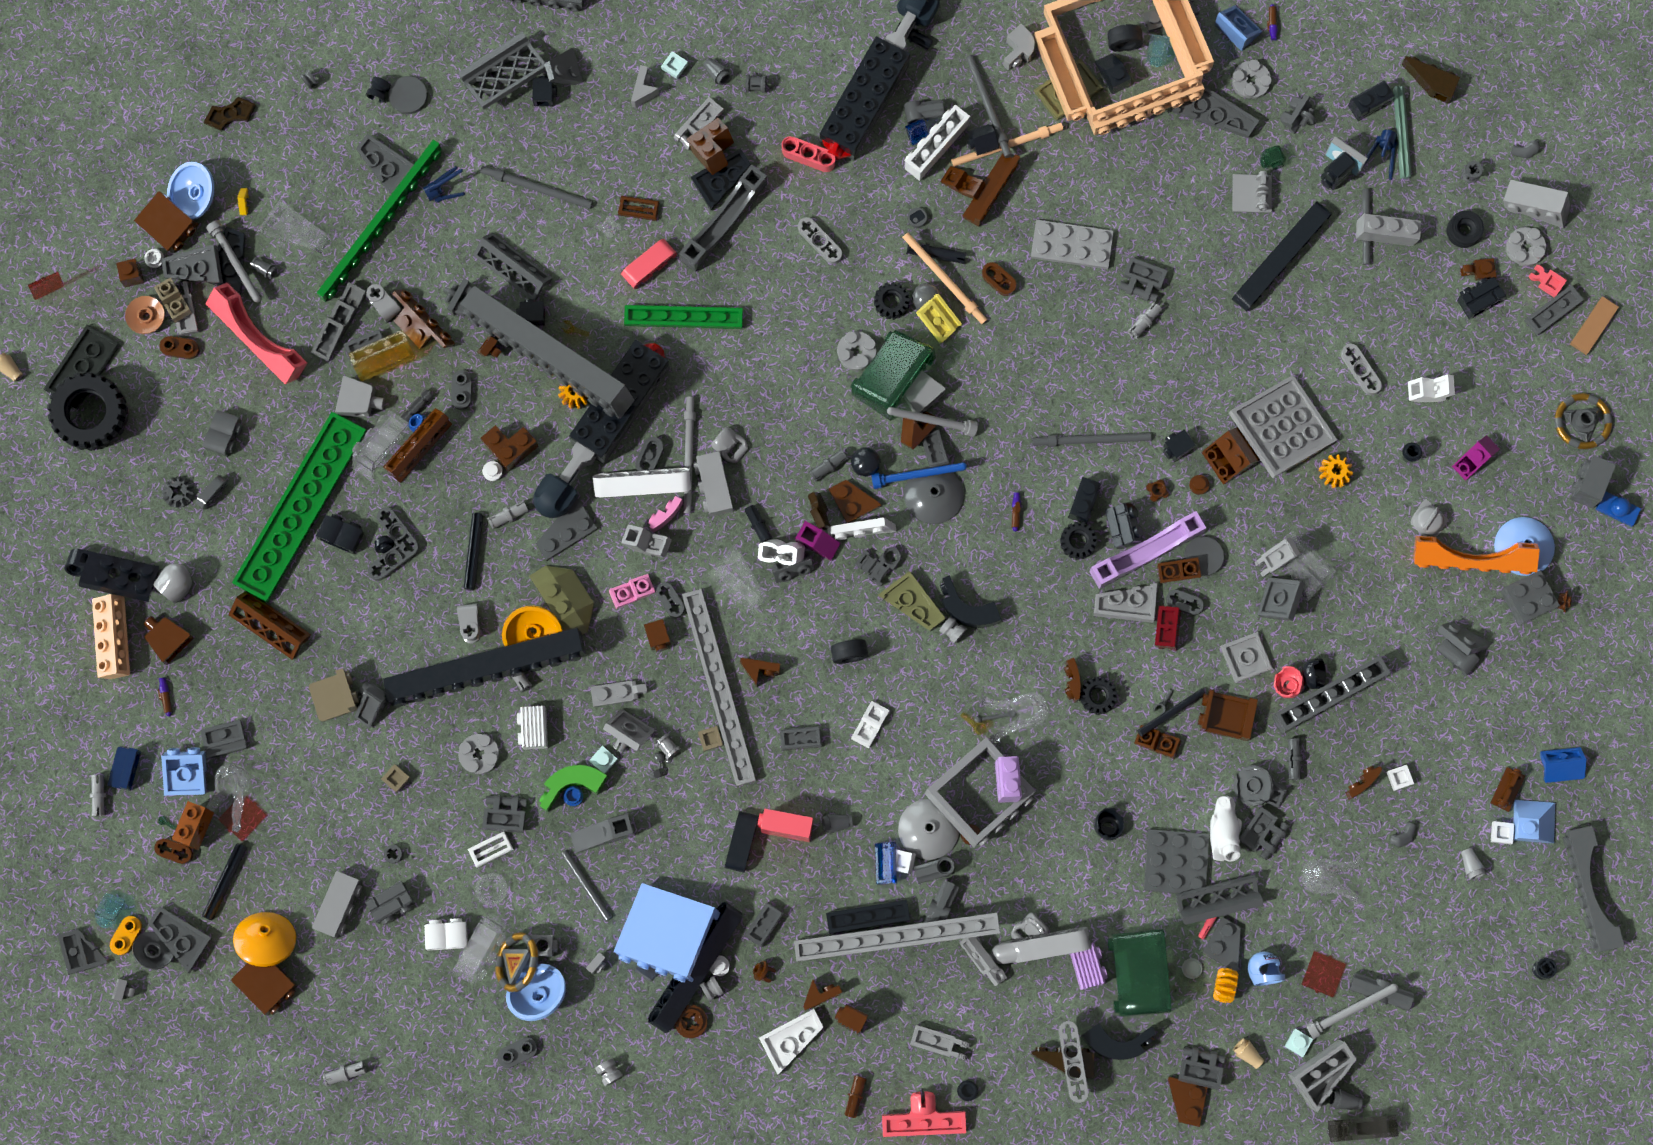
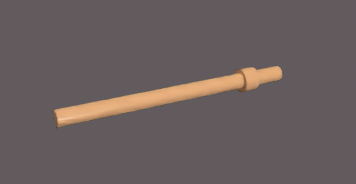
M1062 123L1049 127L1043 126L1038 128L1037 131L1011 139L1008 142L1009 148L1038 138L1044 139L1049 137L1050 134L1062 131ZM999 146L998 149L978 156L975 152L951 159L953 167L1002 151Z
M906 233L902 238L963 303L964 309L969 314L972 313L983 324L987 318L977 308L978 305L974 301L971 302L909 233Z

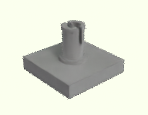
M623 709L606 722L603 730L617 738L613 747L617 749L620 746L619 752H625L627 745L637 751L655 732L654 729Z

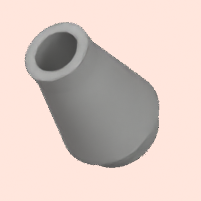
M1469 848L1462 851L1461 855L1466 876H1469L1470 880L1484 876L1485 867L1473 849Z

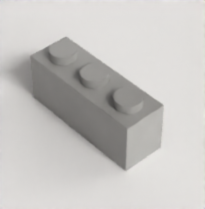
M1364 213L1356 221L1357 240L1413 246L1420 240L1421 221Z
M720 452L696 456L697 463L693 464L696 475L700 474L701 482H698L700 494H705L706 500L702 501L705 513L709 512L710 517L733 512Z
M336 871L312 929L334 938H338L339 935L342 936L346 929L345 919L347 916H351L355 907L352 903L355 897H359L363 888L361 886L362 881Z

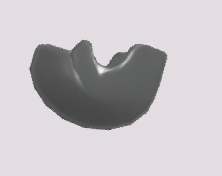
M923 283L917 286L911 295L914 307L919 310L935 294L941 296L939 289L930 283Z

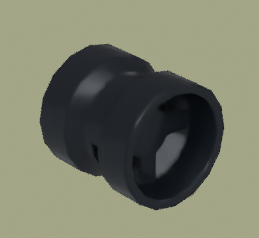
M375 76L372 78L371 88H368L365 95L371 100L376 96L379 98L378 102L383 103L385 93L389 90L391 84Z
M1543 958L1533 964L1532 972L1536 978L1546 980L1556 974L1557 965L1552 959Z

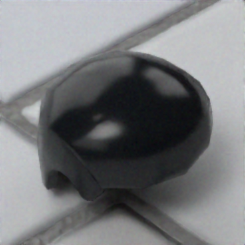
M869 447L857 449L851 458V467L858 476L868 477L875 474L881 463L878 453Z
M1321 658L1308 660L1302 668L1304 682L1308 688L1320 689V687L1325 686L1326 671L1324 660Z
M1104 808L1094 819L1095 832L1104 840L1112 841L1117 839L1125 829L1123 816L1115 808ZM1105 823H1111L1114 826V828L1103 825Z

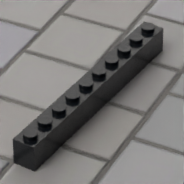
M578 628L383 678L387 702L392 706L401 707L406 705V702L424 701L429 696L440 697L448 691L459 692L467 686H482L484 682L490 680L497 682L503 680V677L520 676L525 671H539L544 666H559L563 661H578L581 657L586 656L581 631Z

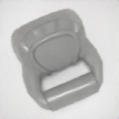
M725 427L711 443L712 448L717 452L719 451L721 457L730 463H737L748 450L746 440L729 427ZM737 442H741L742 445L730 458L728 456L730 450Z
M1031 912L1013 927L1011 938L1013 940L1023 938L1017 932L1019 929H1023L1028 936L1049 933V928L1035 913Z

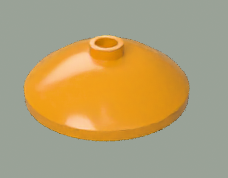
M524 606L513 611L505 620L502 629V641L504 646H509L563 631L559 620L551 611L540 606ZM530 628H535L537 632L532 633Z
M272 912L255 913L242 920L235 929L233 936L234 949L243 961L251 965L260 967L273 966L281 963L291 955L296 944V932L290 921L279 914Z

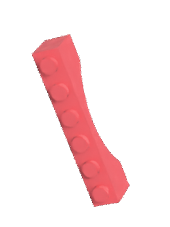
M228 283L214 287L206 302V305L285 385L298 379L307 362L294 349L281 347L267 339L249 318L241 296Z

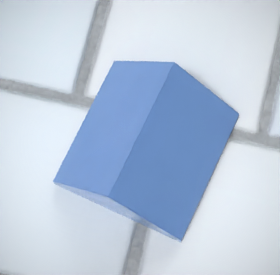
M1236 5L1219 12L1214 24L1241 51L1263 32Z

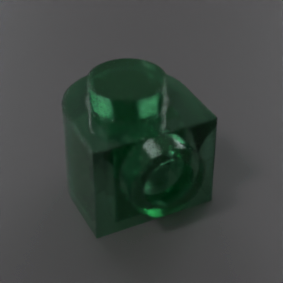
M1280 145L1265 149L1260 157L1261 166L1266 169H1279L1284 166L1283 163L1286 161Z

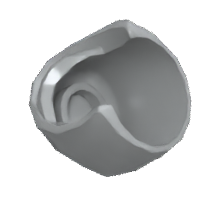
M170 564L161 571L153 585L163 596L173 603H177L188 594L192 586V578L184 565Z

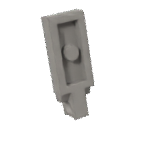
M636 681L591 687L593 707L632 702L638 699L639 694L648 692L646 684L636 685Z
M978 937L966 938L960 941L959 944L983 976L986 974L994 986H997L1007 978L1003 970L995 964L992 955L983 948Z

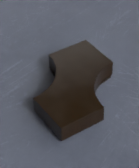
M237 97L234 102L227 106H212L204 120V124L222 131L231 122H248L256 104Z
M810 493L808 495L812 508L810 513L818 529L826 530L831 527L827 517V511L829 510L820 493Z

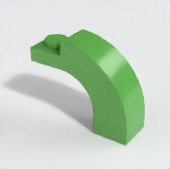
M573 765L560 769L544 783L545 787L550 790L549 792L545 791L539 800L541 802L540 807L549 812L560 793L570 786H583L598 795L608 776L595 768L584 765Z

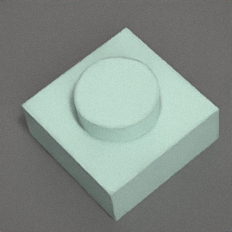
M671 52L662 64L661 69L678 79L687 67L688 61Z
M601 746L589 762L606 774L618 759Z
M1294 1029L1284 1047L1304 1057L1313 1039Z

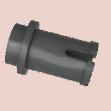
M257 257L252 260L250 265L251 269L264 274V277L267 279H272L277 272L275 265H269Z

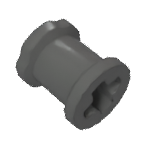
M747 74L746 92L754 90L765 93L766 75L750 77Z
M1477 161L1469 162L1462 172L1463 180L1467 183H1475L1483 172L1482 165Z

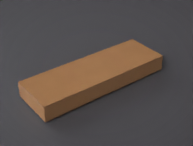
M1602 296L1570 345L1587 355L1619 307Z

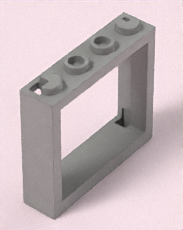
M987 737L934 782L924 793L973 848L978 844L980 846L985 844L990 839L988 835L992 831L997 833L1005 826L1003 822L1007 818L1012 820L1019 813L1017 809L1021 805L1026 807L1034 800L1032 796L1036 792L1020 774V788L1025 792L1021 799L1009 806L978 835L938 793L985 750L995 761L998 757H1004Z

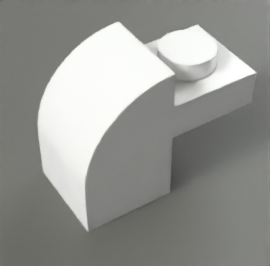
M1448 374L1435 379L1421 377L1409 381V401H1445L1446 397L1455 395L1454 375Z

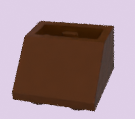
M1238 427L1228 430L1201 452L1223 485L1260 461Z

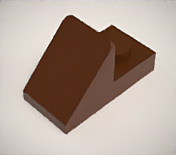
M926 411L923 412V414L934 416ZM903 418L901 443L914 450L936 425Z
M740 658V665L756 687L759 672H763V675L768 677H775V674L780 675L781 664Z
M812 980L803 1006L804 1010L808 1011L841 995L840 986L835 987L834 984L823 988V993L820 994L814 980Z

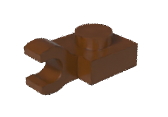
M1494 258L1474 260L1473 265H1463V268H1460L1461 276L1475 275L1476 281L1485 277L1487 279L1497 277Z

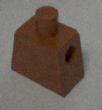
M150 616L144 622V625L150 630L145 635V639L159 659L166 665L194 639L188 632L166 617L158 622L153 616Z

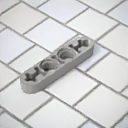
M1066 1021L1060 1025L1058 1033L1068 1093L1073 1102L1081 1103L1088 1097V1088L1077 1026L1071 1021ZM1066 1025L1074 1029L1070 1036L1071 1040L1076 1039V1043L1069 1042L1064 1044L1063 1040H1068L1067 1034L1062 1032ZM1070 1045L1077 1048V1055L1073 1058L1066 1055V1048ZM1073 1066L1078 1067L1081 1071V1075L1077 1079L1072 1078L1069 1074V1070ZM1083 1080V1084H1079L1080 1091H1084V1095L1081 1096L1080 1100H1078L1077 1096H1073V1092L1076 1091V1085L1071 1086L1070 1081L1078 1082Z

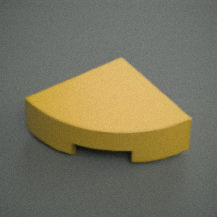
M240 188L237 197L240 215L248 214L246 199L249 198L247 188Z

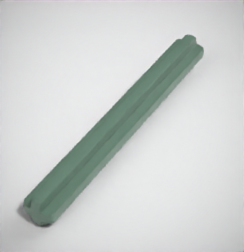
M1396 86L1393 89L1399 171L1401 179H1409L1411 177L1405 90L1403 86Z

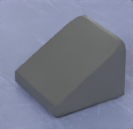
M1274 781V793L1266 803L1279 808L1287 791V786Z

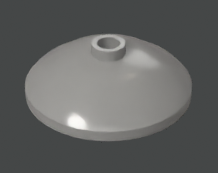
M922 799L912 803L905 809L899 821L898 833L902 845L908 852L915 853V857L920 859L934 860L941 858L953 849L958 840L959 831L930 799ZM930 824L933 826V830L927 831L925 826Z

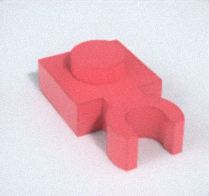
M1536 265L1534 269L1538 271L1539 275L1531 273L1528 277L1532 281L1541 282L1538 287L1552 297H1556L1567 280L1551 269L1548 273H1545L1542 266Z

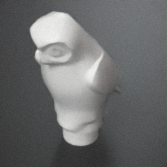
M1221 796L1217 799L1214 815H1212L1210 821L1211 848L1213 859L1217 861L1226 860L1231 862L1240 857L1239 834L1242 822L1235 814V801L1229 796Z

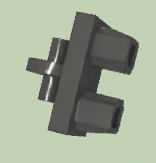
M1305 94L1303 98L1293 96L1289 105L1294 112L1291 114L1285 111L1280 117L1281 123L1287 126L1293 134L1296 133L1300 125L1305 127L1307 123L1313 124L1315 122V117L1312 115L1314 110L1309 102L1310 97Z
M464 278L460 286L453 284L451 289L444 288L443 292L447 295L444 301L450 303L447 307V310L450 311L449 314L466 317L463 314L464 309L460 303L473 288L469 280Z

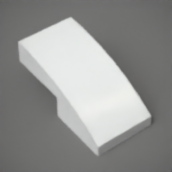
M871 701L851 739L869 748L889 710Z

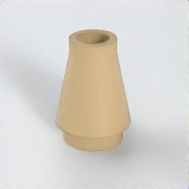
M6 353L0 355V372L16 382L23 373L10 355Z
M1243 1038L1233 1048V1051L1236 1053L1235 1056L1249 1063L1255 1069L1259 1068L1264 1062V1059L1259 1055L1250 1040L1247 1041Z

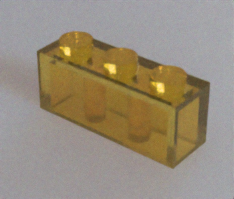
M403 330L348 353L361 382L415 358L412 347Z

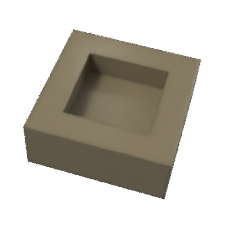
M717 726L698 732L704 752L723 746Z
M395 764L381 778L396 793L410 779Z

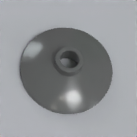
M155 932L142 933L133 943V956L144 968L151 970L162 969L173 958L172 952Z

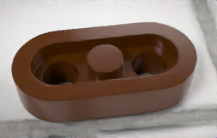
M990 262L984 265L982 278L1000 295H1012L1016 289L1015 279L997 263ZM994 271L995 275L991 277L988 275V272ZM1008 284L1010 288L1004 289L1002 285Z
M167 336L159 344L160 351L168 357L194 359L199 354V346L192 339ZM168 343H172L170 348H166ZM187 346H191L190 351H185Z

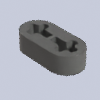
M222 475L215 477L198 496L196 504L203 510L207 509L227 487L229 481Z
M669 583L659 584L656 594L667 614L672 618L681 617L685 608L673 586ZM663 587L670 589V599H667L665 595H660ZM672 601L676 606H681L677 614L676 612H670L672 610L670 602Z
M1171 590L1166 596V604L1169 607H1179L1180 611L1195 616L1201 613L1203 609V601L1200 598L1180 590ZM1175 594H1177L1178 599L1184 602H1176V604H1173L1172 599H1170V596L1173 597ZM1196 601L1199 609L1196 608L1195 611H1192L1191 606L1185 604L1186 602L1192 604Z

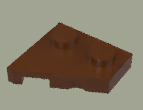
M844 480L829 488V492L846 523H850L881 507L878 501L848 480Z
M1168 1077V1084L1178 1122L1200 1127L1207 1087Z

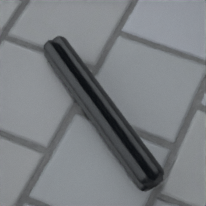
M477 512L472 513L464 589L468 591L475 590L483 515Z
M240 843L235 845L202 914L204 918L214 919L247 850L246 846Z

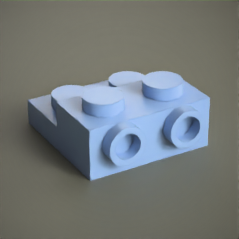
M198 747L188 748V752H180L179 748L167 749V752L161 756L164 796L206 794V752L200 751Z

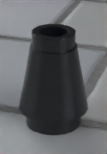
M1407 443L1403 447L1402 458L1406 463L1415 462L1421 458L1422 449L1417 443Z

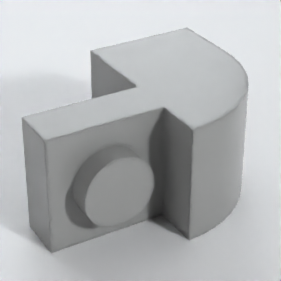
M1020 24L1007 35L1006 43L1014 49L1004 58L1003 66L1007 70H1010L1012 67L1017 68L1022 63V58L1028 63L1033 56L1034 38Z
M628 525L621 543L636 552L651 557L665 558L672 539L652 534L642 527Z

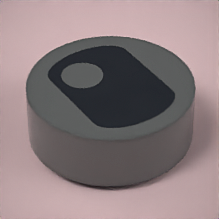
M921 208L911 209L907 217L909 225L914 228L923 227L927 221L926 212Z

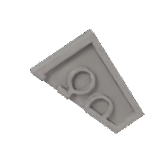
M1157 583L1144 587H1132L1129 590H1116L1096 594L1093 616L1153 623Z

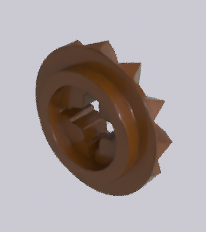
M687 1005L677 1020L675 1028L685 1038H696L701 1036L706 1030L707 1016L700 1007ZM695 1013L694 1021L697 1022L699 1026L692 1025L688 1030H686L688 1023L683 1019V1017L691 1018V1016H693V1014Z

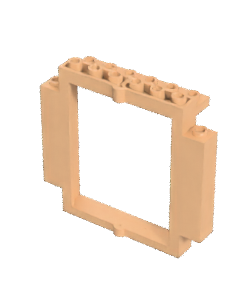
M1057 0L1044 5V15L1049 27L1035 32L1034 41L1067 121H1078L1086 115L1094 135H1105L1113 128H1124L1132 121L1140 122L1153 114L1159 115L1163 113L1165 109L1170 107L1178 108L1184 102L1189 100L1194 102L1203 96L1205 89L1202 84L1203 74L1208 73L1212 69L1214 60L1188 0H1152L1185 78L1098 110L1095 109L1056 16L1102 0Z

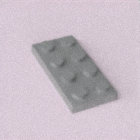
M1036 220L1031 258L1108 269L1114 231Z

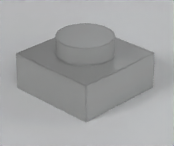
M598 953L586 969L593 975L595 972L599 974L607 965L605 963L606 958L601 953Z

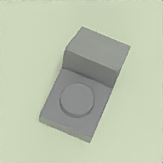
M640 65L631 99V104L634 108L659 95L658 88L649 86L651 74H649L648 67Z

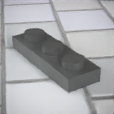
M1570 285L1524 321L1537 336L1579 305L1584 299Z

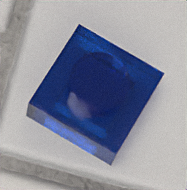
M923 119L905 126L912 146L918 144L921 139L929 135Z

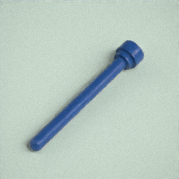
M957 463L885 476L880 474V472L871 475L873 488L879 489L885 486L886 483L964 471L967 469V464Z

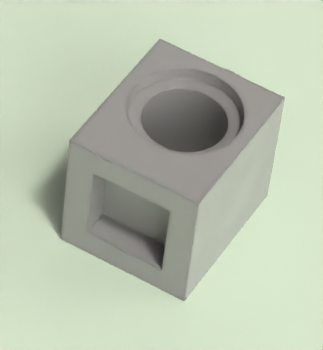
M530 935L534 939L537 949L539 942H548V949L543 952L538 950V957H554V952H558V940H554L553 935Z

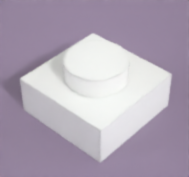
M1407 765L1386 772L1393 791L1414 784Z
M1493 821L1491 842L1513 844L1514 824Z
M895 849L890 869L912 874L916 854Z

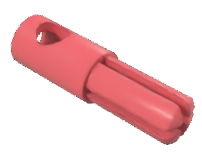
M1217 917L1205 921L1198 935L1199 938L1205 939Z

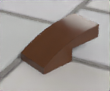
M952 166L948 168L940 181L956 192L974 200H977L986 185L983 180L969 176L966 171Z

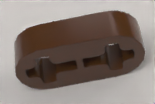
M160 839L154 846L157 855L179 864H188L193 858V852L189 847L168 839ZM166 842L167 847L171 848L172 852L164 851L162 854V850L159 847ZM186 849L188 857L183 858L181 861V857L176 855L175 852L176 850L183 852Z

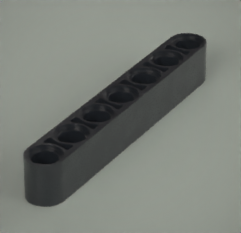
M1316 201L1236 292L1232 300L1247 312L1250 306L1255 304L1262 296L1263 291L1267 290L1274 282L1273 280L1277 275L1279 276L1286 268V265L1296 257L1299 250L1310 241L1312 235L1316 234L1323 226L1325 220L1330 218L1332 212Z
M722 902L717 907L720 915L718 920H712L690 975L694 979L693 982L686 980L683 983L672 978L649 1014L648 1022L664 1033H668L674 1027L742 919V912L727 902Z

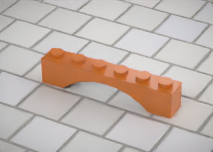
M1415 536L1413 560L1414 564L1423 568H1428L1432 565L1438 566L1441 569L1458 567L1460 570H1470L1471 568H1477L1483 572H1489L1491 569L1499 570L1502 573L1520 571L1521 574L1528 575L1538 570L1540 549L1537 543L1517 542L1511 547L1496 553L1473 555L1454 550L1443 544L1436 537Z

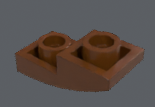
M1199 558L1157 564L1160 583L1201 578Z
M1074 658L1066 661V667H1064L1068 679L1072 678L1066 684L1065 693L1069 700L1073 699V702L1076 703L1080 698L1081 685L1076 661Z
M1153 729L1142 737L1137 734L1134 744L1175 759L1182 740Z
M1370 766L1363 770L1364 774L1359 777L1363 784L1356 782L1348 786L1349 791L1345 793L1348 800L1362 793L1376 780L1382 771L1381 766L1377 768Z

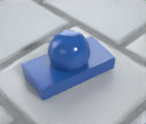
M1605 491L1602 501L1597 504L1595 510L1632 527L1641 508L1629 503L1626 498H1618Z

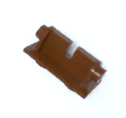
M1506 767L1490 802L1491 804L1507 812L1510 811L1525 778V775L1521 774V770L1516 768L1512 770Z

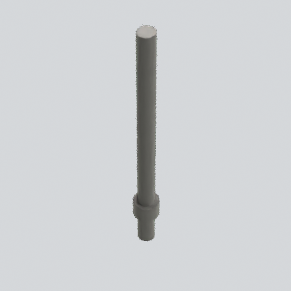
M969 55L966 57V60L995 130L998 145L1001 146L1005 158H1009L1012 156L1008 145V137L1006 133H1003L974 56Z
M482 166L480 173L494 177V180L506 181L591 209L593 203L592 201L507 174L501 169L495 170Z
M1151 433L1065 437L1048 435V437L1032 438V446L1048 445V447H1056L1057 445L1151 441Z

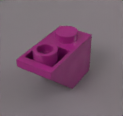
M1486 435L1452 467L1466 481L1492 458L1500 448Z
M807 521L804 522L795 538L796 542L801 543L809 550L830 561L841 544L825 531L818 529V527Z

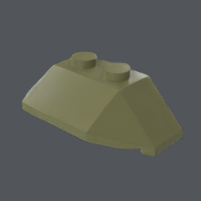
M544 566L529 576L551 612L559 620L563 631L578 628L582 635L588 632L594 602L573 570Z

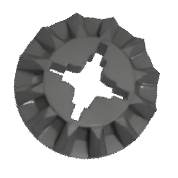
M180 476L170 478L168 482L164 483L163 490H161L164 501L174 508L188 505L194 496L192 483L187 478ZM182 487L181 492L184 496L178 494L174 496L175 493L171 488L179 489Z

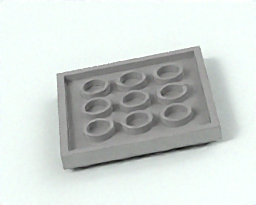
M1294 375L1229 412V415L1272 478L1337 441Z

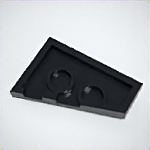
M741 148L726 156L728 165L714 175L705 168L691 176L693 184L710 211L738 182L751 165Z
M226 227L223 235L243 267L246 235ZM219 243L217 248L223 283H207L215 286L228 283L238 294H241L242 280Z

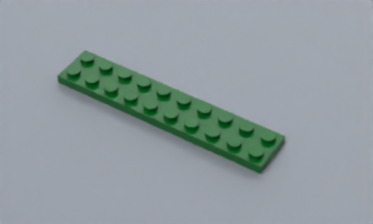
M331 412L232 581L233 585L267 603L269 602L366 435V429Z

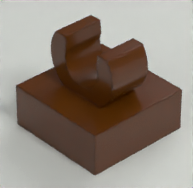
M488 336L477 353L483 357H486L489 353L497 358L501 351L494 346L497 340L492 336Z

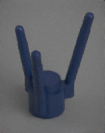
M1385 129L1382 131L1381 136L1376 137L1375 143L1366 157L1368 161L1378 144L1382 148L1381 157H1384L1386 151L1391 149L1389 180H1392L1397 134L1392 130Z
M454 166L435 181L423 187L429 201L435 199L436 203L442 200L464 196V192L440 196L443 193L440 186L462 173L463 169L457 170V166Z

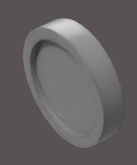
M1189 958L1182 964V973L1189 979L1198 978L1202 973V964L1197 959Z

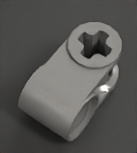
M373 284L368 287L367 297L386 323L402 311L393 298L380 285ZM376 292V293H378L380 296L377 298L376 296L373 295V293Z
M477 603L457 606L460 633L465 642L471 644L476 643L480 638V617H478L477 610L479 608ZM469 629L473 630L472 636H468L467 634L469 633Z

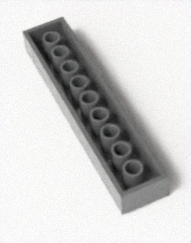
M473 286L460 303L464 309L463 314L469 318V322L477 328L481 326L487 335L496 336L505 347L511 346L520 357L526 356L535 367L541 366L550 377L556 376L557 380L565 387L570 385L580 397L585 395L595 407L600 405L604 408L603 411L610 417L615 415L621 419L635 401L623 383L476 286Z

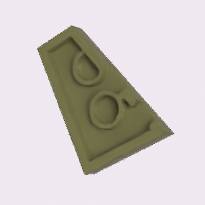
M910 571L878 594L879 597L929 631L946 620Z

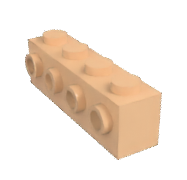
M109 594L93 598L98 678L116 679L130 675L125 597Z

